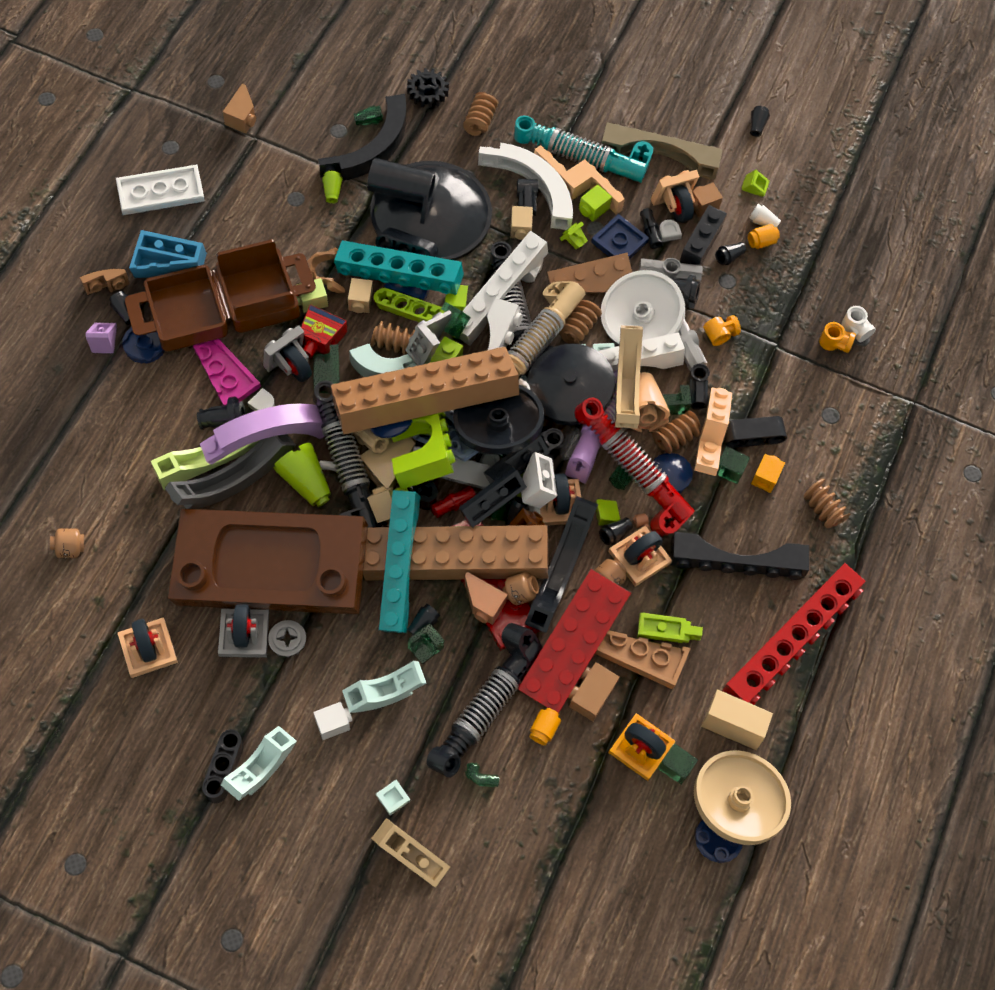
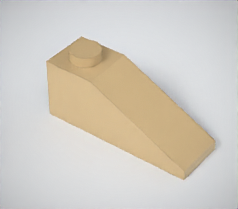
M387 818L371 838L381 848L435 888L450 868L444 861Z

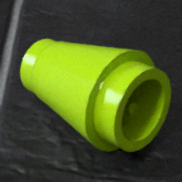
M327 171L322 178L326 202L328 203L338 202L343 180L339 172Z

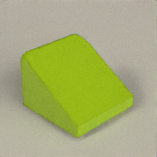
M754 170L745 176L741 189L764 197L770 181L760 172Z
M602 499L595 501L598 504L596 516L599 526L620 520L616 501Z

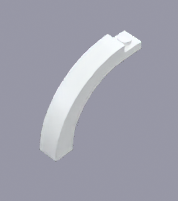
M501 143L500 149L480 146L479 166L506 169L520 174L527 179H538V189L543 193L550 208V228L567 230L571 227L573 207L570 193L561 176L548 162L531 151L511 144Z

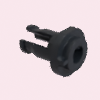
M689 275L687 281L671 278L683 295L685 308L694 309L700 293V282L696 281V275Z
M236 396L229 397L225 405L205 410L199 409V412H197L199 428L201 430L208 427L217 428L245 415L246 409L243 402L239 401Z

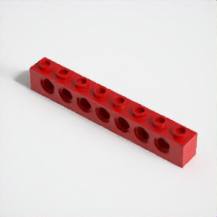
M844 563L725 685L722 692L755 705L761 698L758 694L763 689L767 692L776 683L773 678L778 673L783 676L791 667L789 662L793 658L797 661L805 653L806 650L803 647L807 643L812 645L821 636L818 632L822 628L827 630L835 620L832 617L836 613L841 615L849 607L847 602L851 598L855 601L864 591L861 587L866 581ZM836 589L841 590L844 595L838 594ZM821 604H826L830 610L824 609ZM807 618L812 619L815 625L809 624ZM792 633L799 635L801 640L794 639ZM777 649H783L786 656L780 655ZM762 664L769 665L771 671L764 670ZM747 679L753 680L757 687H751L747 683Z

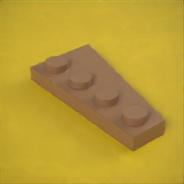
M623 253L547 272L549 285L559 281H572L578 283L585 293L598 294L607 293L608 289L618 279L632 273L628 253Z
M609 631L595 654L670 689H674L691 648L682 647L681 649L672 647L669 643L662 642L658 644L649 642L646 638L639 637V639L627 637V634Z

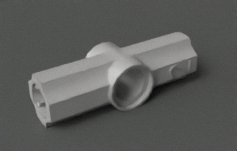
M641 258L639 271H657L669 278L686 281L689 275H696V281L701 283L703 267L680 263L675 258H668L665 261Z
M684 319L678 333L685 348L684 361L689 371H691L695 364L701 363L707 366V361L699 347L697 333L694 330H690Z

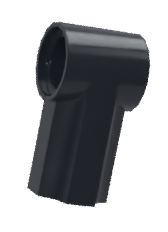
M517 179L518 206L533 207L532 217L536 216L538 179Z
M695 364L687 378V384L689 385L688 407L695 410H701L708 406V378L710 371L704 364ZM695 375L701 376L702 379L696 378Z

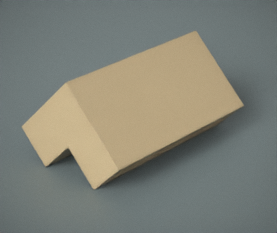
M717 690L701 727L757 750L766 736L773 713Z

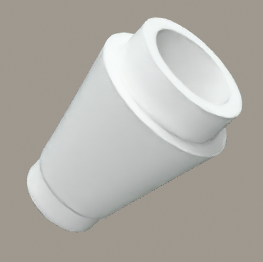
M757 204L749 217L753 220V223L761 226L772 224L774 227H777L781 221L764 205L761 206Z

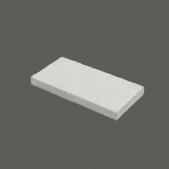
M197 165L116 178L123 215L205 201Z

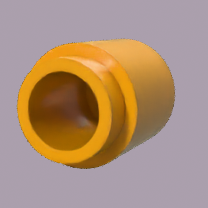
M772 224L755 228L747 235L750 247L757 249L776 244L780 237L778 228Z
M546 708V710L541 709L530 728L531 734L529 737L534 742L546 746L552 740L561 723V719L558 717L559 714L550 708Z

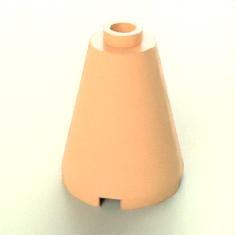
M647 372L640 373V420L638 429H634L638 432H642V429H649V432L657 431L669 422L670 410L653 375Z

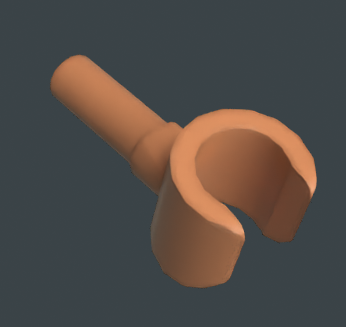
M644 513L635 515L633 518L635 527L646 526L652 532L648 516Z

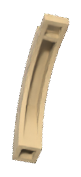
M621 325L615 427L638 429L640 420L639 383L643 327Z

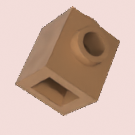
M714 183L698 186L692 190L695 203H693L694 211L698 217L703 216L708 205L717 209L720 208L723 197Z

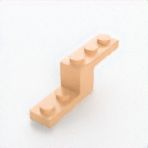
M541 145L535 149L534 154L548 162L561 176L568 188L571 200L588 189L599 185L612 196L610 209L615 214L622 211L625 198L621 192L615 190L610 185V182L603 178L596 168L586 160L566 171L565 167L558 163L552 154Z
M711 388L706 418L699 437L694 471L713 476L717 474L721 445L729 423L732 393L726 389Z

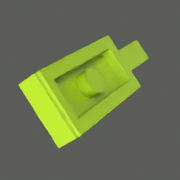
M641 612L639 615L637 637L689 643V640H701L703 627L691 626V622L686 621V618Z

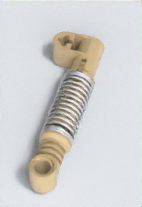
M559 281L551 283L544 289L543 295L550 306L545 307L538 314V317L533 320L530 327L524 331L519 340L516 341V344L508 351L517 370L518 377L527 373L537 358L545 351L559 331L562 330L567 317L584 298L585 291L578 283Z

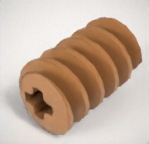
M484 92L476 93L466 120L463 123L467 133L472 136H478L488 131V126L491 124L493 114L498 107L496 98Z
M581 300L565 320L562 330L559 331L561 338L568 344H580L579 341L584 340V335L589 333V329L593 328V323H596L598 318L601 317V309L591 301Z
M381 321L373 331L371 346H374L377 342L378 348L382 349L385 345L388 351L394 346L395 353H398L402 348L403 355H406L407 352L405 350L415 330L409 335L408 328L400 332V326L397 325L395 330H392L391 323L384 328L383 321Z
M687 411L685 415H680L678 419L672 420L671 423H667L664 427L659 428L658 431L653 432V440L659 448L671 454L672 448L677 450L679 449V444L683 446L686 444V440L692 441L693 436H700L699 419L692 411Z
M821 479L810 486L803 497L807 501L810 500L809 506L815 507L814 513L821 514L819 520L826 521L824 526L829 529L843 523L851 514H842L846 507H837L841 500H832L836 495L835 492L828 494L827 491L830 489V486L822 487L825 479Z

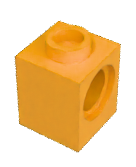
M765 454L751 484L771 493L785 462L780 461L776 456Z

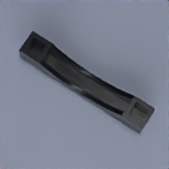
M674 532L671 539L670 558L672 563L670 565L680 569H687L689 567L699 568L701 571H711L713 569L721 570L723 573L743 572L749 576L763 574L770 578L783 576L791 580L804 579L809 572V545L786 543L768 553L738 555L714 547L698 534Z

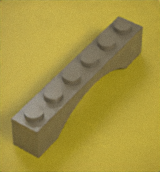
M607 122L602 139L603 148L605 146L611 147L619 154L628 155L631 154L637 142L645 141L652 145L653 153L670 157L682 163L691 171L697 170L700 177L715 180L723 149Z

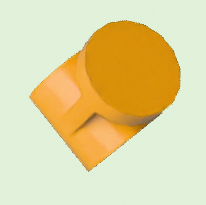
M734 315L727 317L726 322L721 317L712 318L703 326L713 346L724 344L731 338V335L734 337L741 333L740 323Z
M830 322L825 326L819 338V343L825 350L840 349L843 352L849 353L856 333L847 332L841 324Z

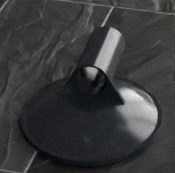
M378 158L373 159L368 175L367 190L374 192L371 200L370 214L372 226L377 236L386 228H395L435 243L438 248L436 257L454 261L470 254L483 242L490 229L492 206L486 189L471 173L456 165L440 161H420L403 165ZM404 243V246L409 249V246ZM423 250L424 254L426 256H429L428 253L425 250Z

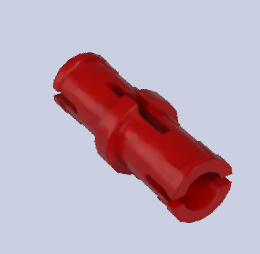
M468 486L455 494H448L447 498L431 505L434 516L439 518L449 511L458 510L461 505L476 495L475 491L471 486Z

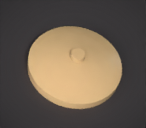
M738 750L719 753L703 765L695 780L694 799L700 816L712 831L728 841L742 845H756L767 842L781 831L789 818L791 798L785 780L772 764L755 754Z

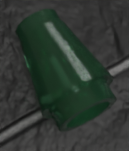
M374 104L354 113L356 125H373L384 121L380 105L375 106Z

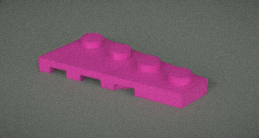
M220 339L193 345L222 405L227 404L229 397L236 396L239 401H242L261 387L260 382Z

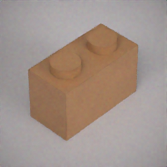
M595 662L592 668L587 667L580 679L584 681L581 686H575L568 698L572 700L569 707L593 722L620 677Z

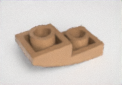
M125 269L101 270L80 277L87 295L98 292L105 287H108L111 293L115 290H121L130 284Z

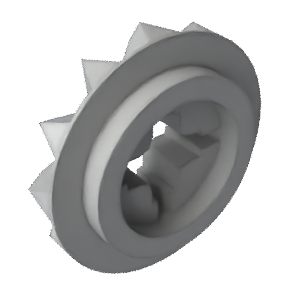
M285 620L272 627L269 632L268 642L271 650L278 656L281 655L289 658L291 655H298L299 651L304 648L306 633L299 623ZM286 631L290 634V638H294V640H290L289 647L286 646L284 641H281V639L285 638Z

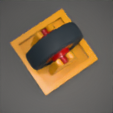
M636 713L608 753L648 781L675 743V740Z

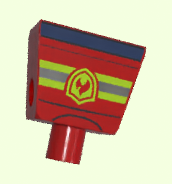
M313 305L309 306L301 326L304 331L303 350L309 358H312L316 351L324 355L329 354L347 333L346 320Z

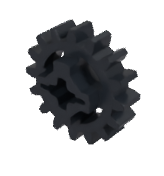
M424 68V72L421 73V71L417 70V75L411 74V79L407 80V94H409L410 100L414 99L415 105L420 102L421 107L428 104L429 108H432V104L439 106V101L445 102V97H448L449 82H447L446 76L442 77V72L436 74L435 69L428 72Z

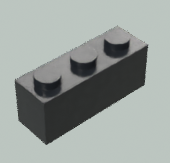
M708 205L683 249L680 263L701 266L723 227L727 213Z

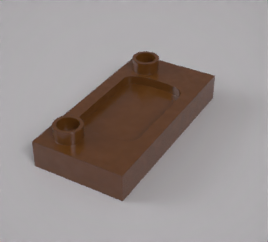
M181 509L168 599L177 606L235 608L236 605H248L250 609L359 614L368 524L363 516Z

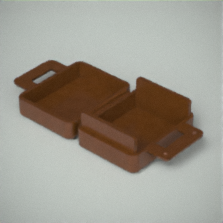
M271 239L218 252L216 254L218 260L216 270L211 271L208 266L200 265L148 278L144 281L145 291L127 296L125 304L135 335L142 336L157 332L162 349L173 351L224 338L228 334L227 319L232 320L234 329L239 333L297 319L300 315V309L296 296L314 292L316 284L305 255L298 253L282 257L280 250L276 248L275 241ZM287 267H296L302 284L292 286ZM149 302L154 321L144 323L139 304Z

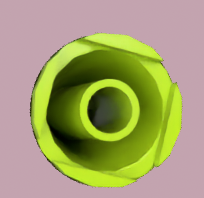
M305 443L298 446L300 451L293 452L291 450L274 464L275 467L273 468L312 506L317 505L321 507L330 500L328 497L331 495L314 447L311 443Z

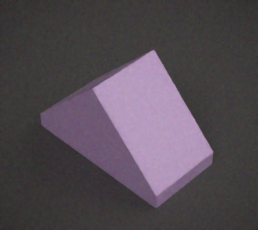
M94 323L86 332V339L92 353H114L117 323Z

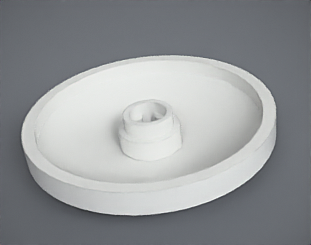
M651 270L635 271L621 277L608 289L601 305V320L606 333L618 346L621 325L643 327L642 341L678 333L685 317V302L679 287L668 276Z

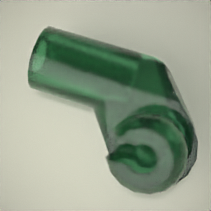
M467 764L465 775L475 784L487 787L499 786V775L482 774L479 772V764Z

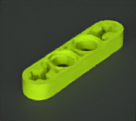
M387 288L379 289L374 294V301L378 308L419 323L423 320L426 322L431 320L439 312H446L440 306ZM400 302H407L405 307L397 308ZM425 308L422 314H414L416 309Z

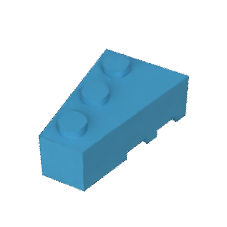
M141 230L129 269L134 278L155 277L204 265L207 253L203 243Z

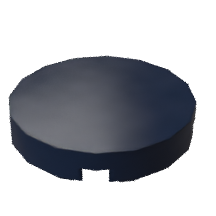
M131 327L123 337V349L127 357L134 362L141 364L151 363L158 360L165 352L161 347L157 332L137 336L133 333Z

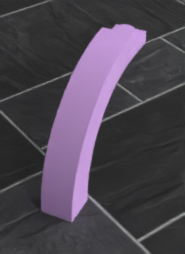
M287 404L261 409L235 418L214 429V435L200 443L206 462L212 465L239 448L273 436L307 434L321 439L324 437L321 428L323 419L320 417L317 405Z

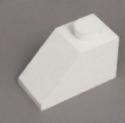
M534 452L522 478L527 488L521 491L523 503L540 509L557 497L552 458Z

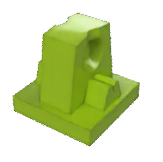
M582 221L578 224L575 223L564 231V235L560 237V240L566 239L575 249L583 246L588 240L581 229L584 225Z

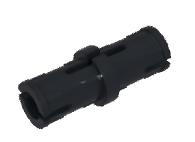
M645 208L640 212L644 224L643 231L649 237L650 247L657 249L663 245L659 234L660 227L655 222L651 208Z

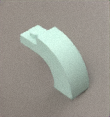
M370 344L349 350L352 366L363 377L417 366L409 354L398 358H384L376 354Z
M412 661L384 677L373 680H360L342 690L350 713L364 712L393 704L413 694L412 691L426 684V680L419 662Z
M278 726L264 736L258 748L244 764L223 779L221 786L239 801L247 794L252 795L279 768L297 741Z

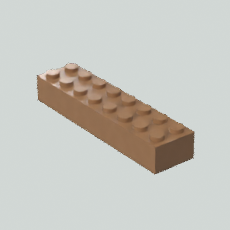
M505 346L332 384L331 390L334 407L344 435L519 395V377Z
M547 525L475 526L473 528L471 526L416 527L409 580L465 579L467 572L479 579H507L512 575L527 572L536 579H548ZM389 527L368 528L363 570L365 580H384Z

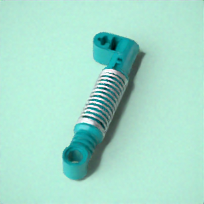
M526 115L518 117L515 122L514 139L521 144H527L531 141L533 144H536L537 142L538 146L541 145L550 153L556 154L558 149V156L562 154V158L566 155V159L570 157V160L574 158V161L579 160V163L586 160L590 165L596 166V169L599 167V170L602 172L610 171L640 183L644 179L653 154L652 145L645 141L637 142L633 147L630 157L615 152L611 147L605 146L603 148V144L599 146V143L595 144L594 141L591 143L586 138L580 137L578 139V135L574 137V134L570 135L565 130L562 132L559 128L552 127L546 130L545 126L542 127L540 124L537 126V123Z

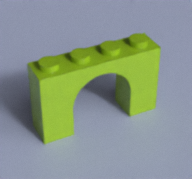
M445 412L411 419L412 424L404 433L392 437L393 442H397L419 434L431 435L429 441L420 449L392 458L394 476L401 489L454 473L452 463L456 461L452 449L449 450V447H452V442L449 434H446L449 428L446 419L443 418V416H446Z

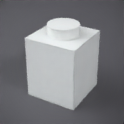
M341 702L313 712L323 740L350 730L349 722L352 721V717L348 707L343 709Z

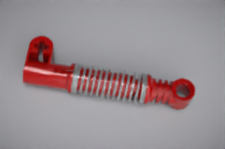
M588 398L577 405L575 408L577 421L581 424H586L588 427L592 426L590 430H595V435L599 434L600 445L605 450H608V453H612L611 457H615L618 465L622 464L621 468H625L628 476L632 475V479H635L638 487H642L645 494L653 497L662 507L651 520V530L657 532L660 537L676 532L694 513L695 510L670 484L667 474L665 472L660 473L661 469H657L658 465L654 466L655 461L650 462L651 458H647L648 454H643L645 450L640 451L641 447L637 448L638 443L634 444V439L630 440V435L625 437L628 432L623 434L625 428L615 427V422L611 423L612 419H607V414L603 415L605 411L598 399ZM586 407L590 408L592 415L586 412ZM669 518L673 519V521H670L668 523L665 522V520Z

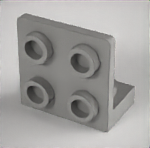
M450 310L444 313L439 312L427 322L423 320L416 325L415 332L410 337L405 351L417 366L428 364L440 344L437 338L441 336L452 315Z

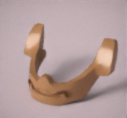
M336 247L326 252H317L307 260L314 280L321 278L323 284L327 285V289L332 292H345V289L336 283L333 278L318 277L316 275L315 268L318 264L335 259L338 251Z

